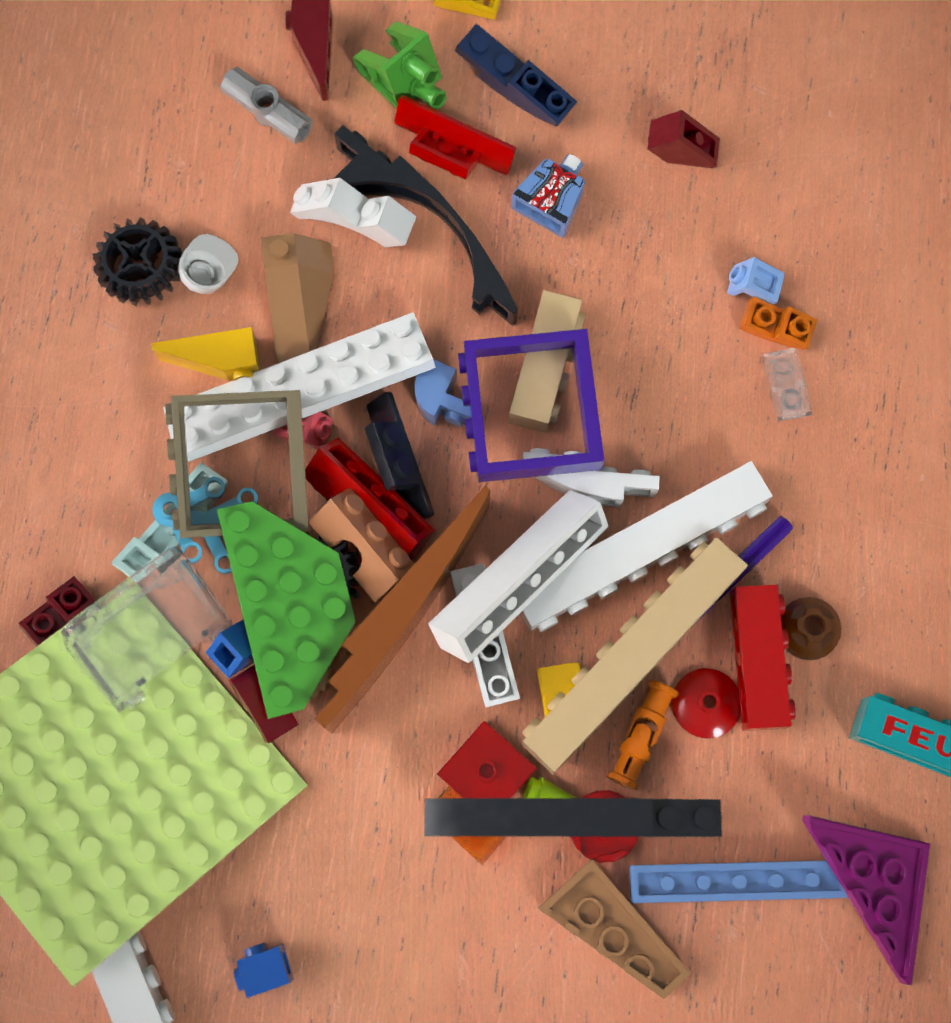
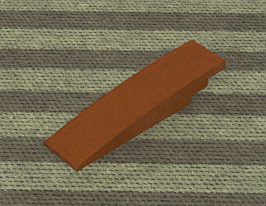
M483 487L342 644L350 658L328 681L338 693L314 718L330 733L337 729L381 676L438 596L451 575L450 571L455 569L490 507L491 490L488 487Z

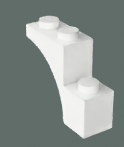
M341 178L302 184L295 192L294 204L290 211L298 219L321 220L349 228L376 241L383 247L406 245L416 219L414 214L390 196L368 199Z

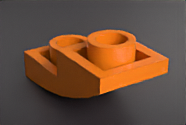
M754 296L748 301L739 329L774 343L807 350L818 319L790 306L781 309Z

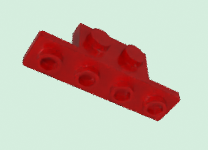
M404 95L399 98L394 123L417 134L410 143L409 154L465 180L478 163L504 175L510 172L516 152L515 146Z

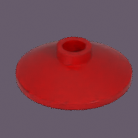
M710 668L697 669L682 677L674 689L678 691L677 698H672V711L678 724L689 734L705 739L716 738L728 733L738 722L740 717L738 687L723 672ZM705 696H711L714 699L715 705L712 709L704 706L703 698Z

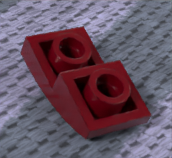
M73 576L46 596L47 602L18 624L31 641L38 646L96 603V600Z
M255 664L229 679L244 710L250 713L266 743H271L299 725L293 713L268 719Z

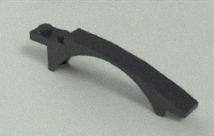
M342 125L334 134L337 149L351 161L335 178H341L364 196H390L408 200L440 217L458 236L469 257L474 278L472 309L480 314L489 306L513 326L517 321L518 309L505 282L475 234L442 194L401 156L391 163L388 156L382 151H374L369 147L366 139L359 132H351Z
M430 798L424 799V836L722 837L721 799Z

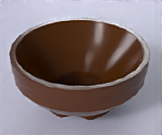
M813 597L799 598L789 603L785 607L784 615H781L782 629L787 630L789 639L786 651L794 657L802 660H818L831 653L840 640L842 629L840 618L834 608L821 599ZM808 616H816L822 621L823 631L820 635L812 636L805 630L804 621Z

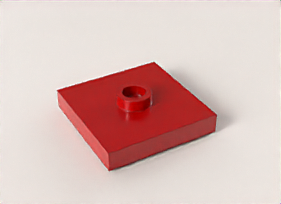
M483 721L437 775L462 798H512L537 768Z

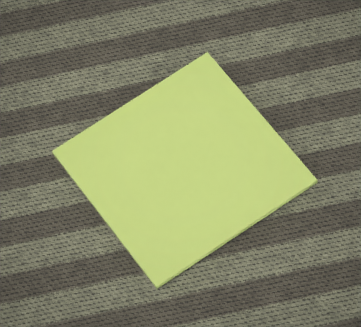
M130 577L0 674V896L73 987L308 786L275 746L264 741L251 718Z

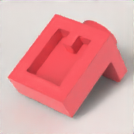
M323 412L302 418L303 443H308L317 450L325 445L331 434L333 420ZM284 425L276 428L274 435L280 439L288 440V426Z

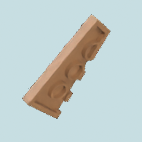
M592 859L538 907L544 914L550 916L564 926L565 929L582 939L597 952L614 962L663 999L691 975L688 969Z

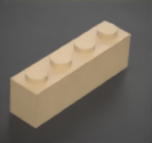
M544 290L531 334L582 329L586 313L580 312L582 300ZM572 348L526 353L510 408L508 423L547 433L549 423L556 424L561 405L556 404L555 401L558 392L565 393L569 374L564 373L566 361L573 363Z

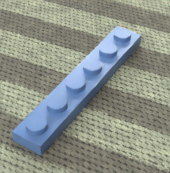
M826 860L629 865L631 903L849 898Z

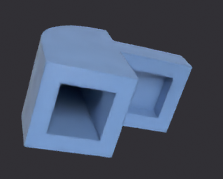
M433 359L436 368L418 374L415 379L414 389L418 410L424 419L434 426L440 415H443L444 419L450 424L462 427L463 424L465 425V419L471 418L470 406H463L462 399L450 395L457 381V369Z

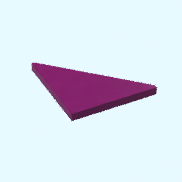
M803 815V823L898 981L912 986L930 843Z

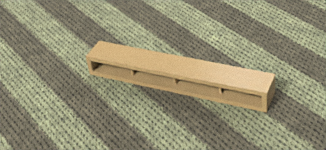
M717 537L709 545L703 541L690 555L694 561L686 569L679 566L667 579L670 586L666 591L661 594L657 590L644 603L643 606L647 611L639 619L633 615L619 630L623 636L615 644L609 640L595 655L599 661L590 670L584 666L571 680L575 685L567 695L560 692L547 706L551 712L542 721L536 717L524 729L522 734L526 738L522 741V746L552 775L557 772L748 567L740 557Z

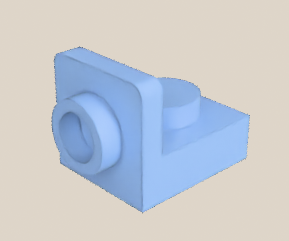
M755 257L736 264L731 270L727 293L735 296L744 292L773 305L778 302L785 273Z

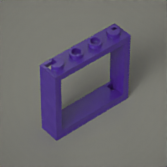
M587 329L464 341V353H458L460 374L466 373L468 385L461 386L463 406H470L471 418L465 419L467 439H474L475 451L469 452L470 471L477 472L478 483L602 470L604 453ZM572 348L585 453L488 463L476 358Z

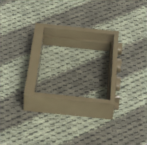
M300 390L171 396V403L165 404L166 425H173L174 439H167L168 459L175 460L176 474H170L169 480L171 495H177L178 509H172L173 530L180 531V538L223 536L220 523L192 524L184 409L186 406L286 402L293 518L283 520L301 531L308 530Z

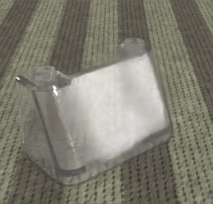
M174 546L75 616L64 626L61 635L68 653L118 713H120L126 707L128 710L135 708L145 699L144 691L147 689L149 681L201 641L205 643L214 641L221 631L232 626V620L188 557L178 546Z

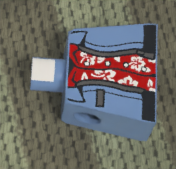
M571 154L565 157L561 165L550 159L543 160L513 192L511 209L564 238L584 191L585 180L577 175L583 167L582 161Z

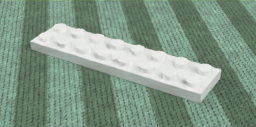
M412 312L254 372L253 377L233 380L197 395L300 390L302 418L434 369L436 366L415 314ZM286 402L184 407L188 462L287 425ZM168 425L170 437L174 439L173 425Z

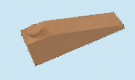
M295 233L261 237L277 364L318 349L324 314H326L328 307L327 301L330 288L333 285L335 276L331 243Z

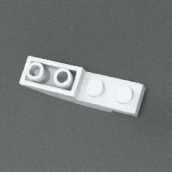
M534 448L530 452H523V459L559 456L557 454H550L549 450ZM567 451L564 452V455L579 454L582 452ZM602 467V470L538 476L535 478L563 494L572 490L600 501L603 506L620 508L624 495L655 498L659 490L660 476H652L651 472L647 470H632L631 474L617 473L615 468Z
M484 563L450 571L456 597L485 570ZM501 631L472 660L485 708L520 699L503 631Z

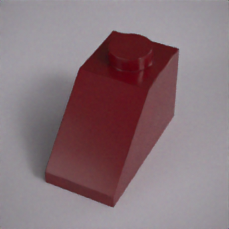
M680 110L651 120L647 150L666 163L715 168L718 162L720 138L686 112Z

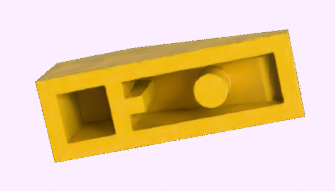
M252 327L151 343L152 350L159 361L228 381L238 380L243 377H253L254 372L261 370L257 340Z

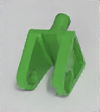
M394 22L385 31L392 38V41L389 43L398 52L396 55L388 59L362 49L353 57V63L362 77L396 109L398 100L402 95L415 101L420 98L435 110L440 109L446 102V92L434 85L442 78L429 35L425 31L400 22Z

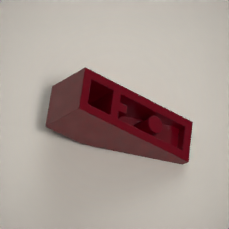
M292 0L291 10H286V30L292 31L294 44L321 99L329 101L333 25L330 0Z

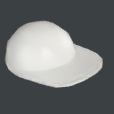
M210 234L199 235L189 244L180 258L178 273L181 282L193 292L212 294L221 288L234 272L238 264V255L226 241Z

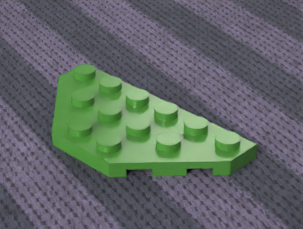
M253 501L217 509L267 717L269 719L303 710L356 622L339 553Z

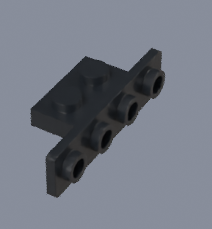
M384 392L366 406L372 423L364 428L386 491L395 490L424 520H427L434 515L432 504L392 392Z

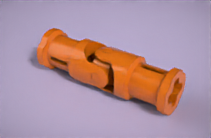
M649 680L647 684L650 689L642 707H637L628 728V738L621 743L619 748L621 754L613 772H609L607 775L609 779L633 790H636L638 787L636 780L643 764L648 763L651 754L648 748L649 746L652 748L657 743L667 721L664 716L672 698H677L678 691L654 680ZM646 721L652 723L657 727L656 732L651 730L646 724H637V722Z

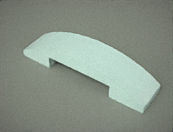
M201 462L189 475L190 492L203 487L206 480L211 477L222 479L225 488L228 485V480ZM215 482L211 483L208 490L210 493L216 494L220 492L221 485ZM208 498L191 509L204 513L212 509L218 499ZM169 504L165 508L164 513L172 515V509H177L174 504ZM155 520L139 539L134 536L112 561V565L138 584H141L159 570L181 546L172 528L162 526Z

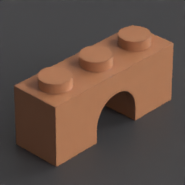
M351 488L332 497L308 522L329 548H333L342 541L347 540L359 549L362 556V564L353 577L374 602L387 595L414 565L408 554L401 549L387 532L384 525L376 519L365 506L363 500Z

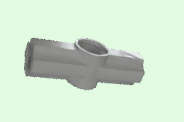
M239 67L230 68L224 75L220 85L221 91L254 114L259 124L271 126L294 144L303 142L309 135V131L313 126L312 119L279 97L277 90L273 86L261 84ZM267 103L272 104L271 106L266 108L261 107L262 105Z

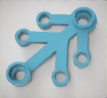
M211 477L206 480L203 487L190 492L191 508L208 498H221L225 493L223 480L218 477ZM214 482L221 485L220 492L216 494L210 493L208 490L209 485ZM243 488L239 491L237 497L204 513L191 509L192 524L220 523L217 509L242 504L241 497L246 493L252 494L254 496L253 502L257 504L258 495L252 488ZM169 492L160 495L155 500L152 511L154 518L159 524L171 527L173 530L172 515L165 514L163 510L167 504H174L178 509L177 495H171ZM173 530L181 546V556L184 561L190 564L199 562L203 555L201 546L193 542L191 538H180V531ZM204 537L215 558L214 565L216 570L221 574H230L232 572L231 567L224 570L218 565L221 558H228L227 551L220 537ZM189 547L197 548L199 551L197 557L193 559L187 558L185 556L186 549Z

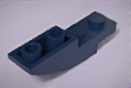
M477 23L455 49V52L479 71L477 77L490 88L519 108L557 127L578 102L530 60L524 64Z

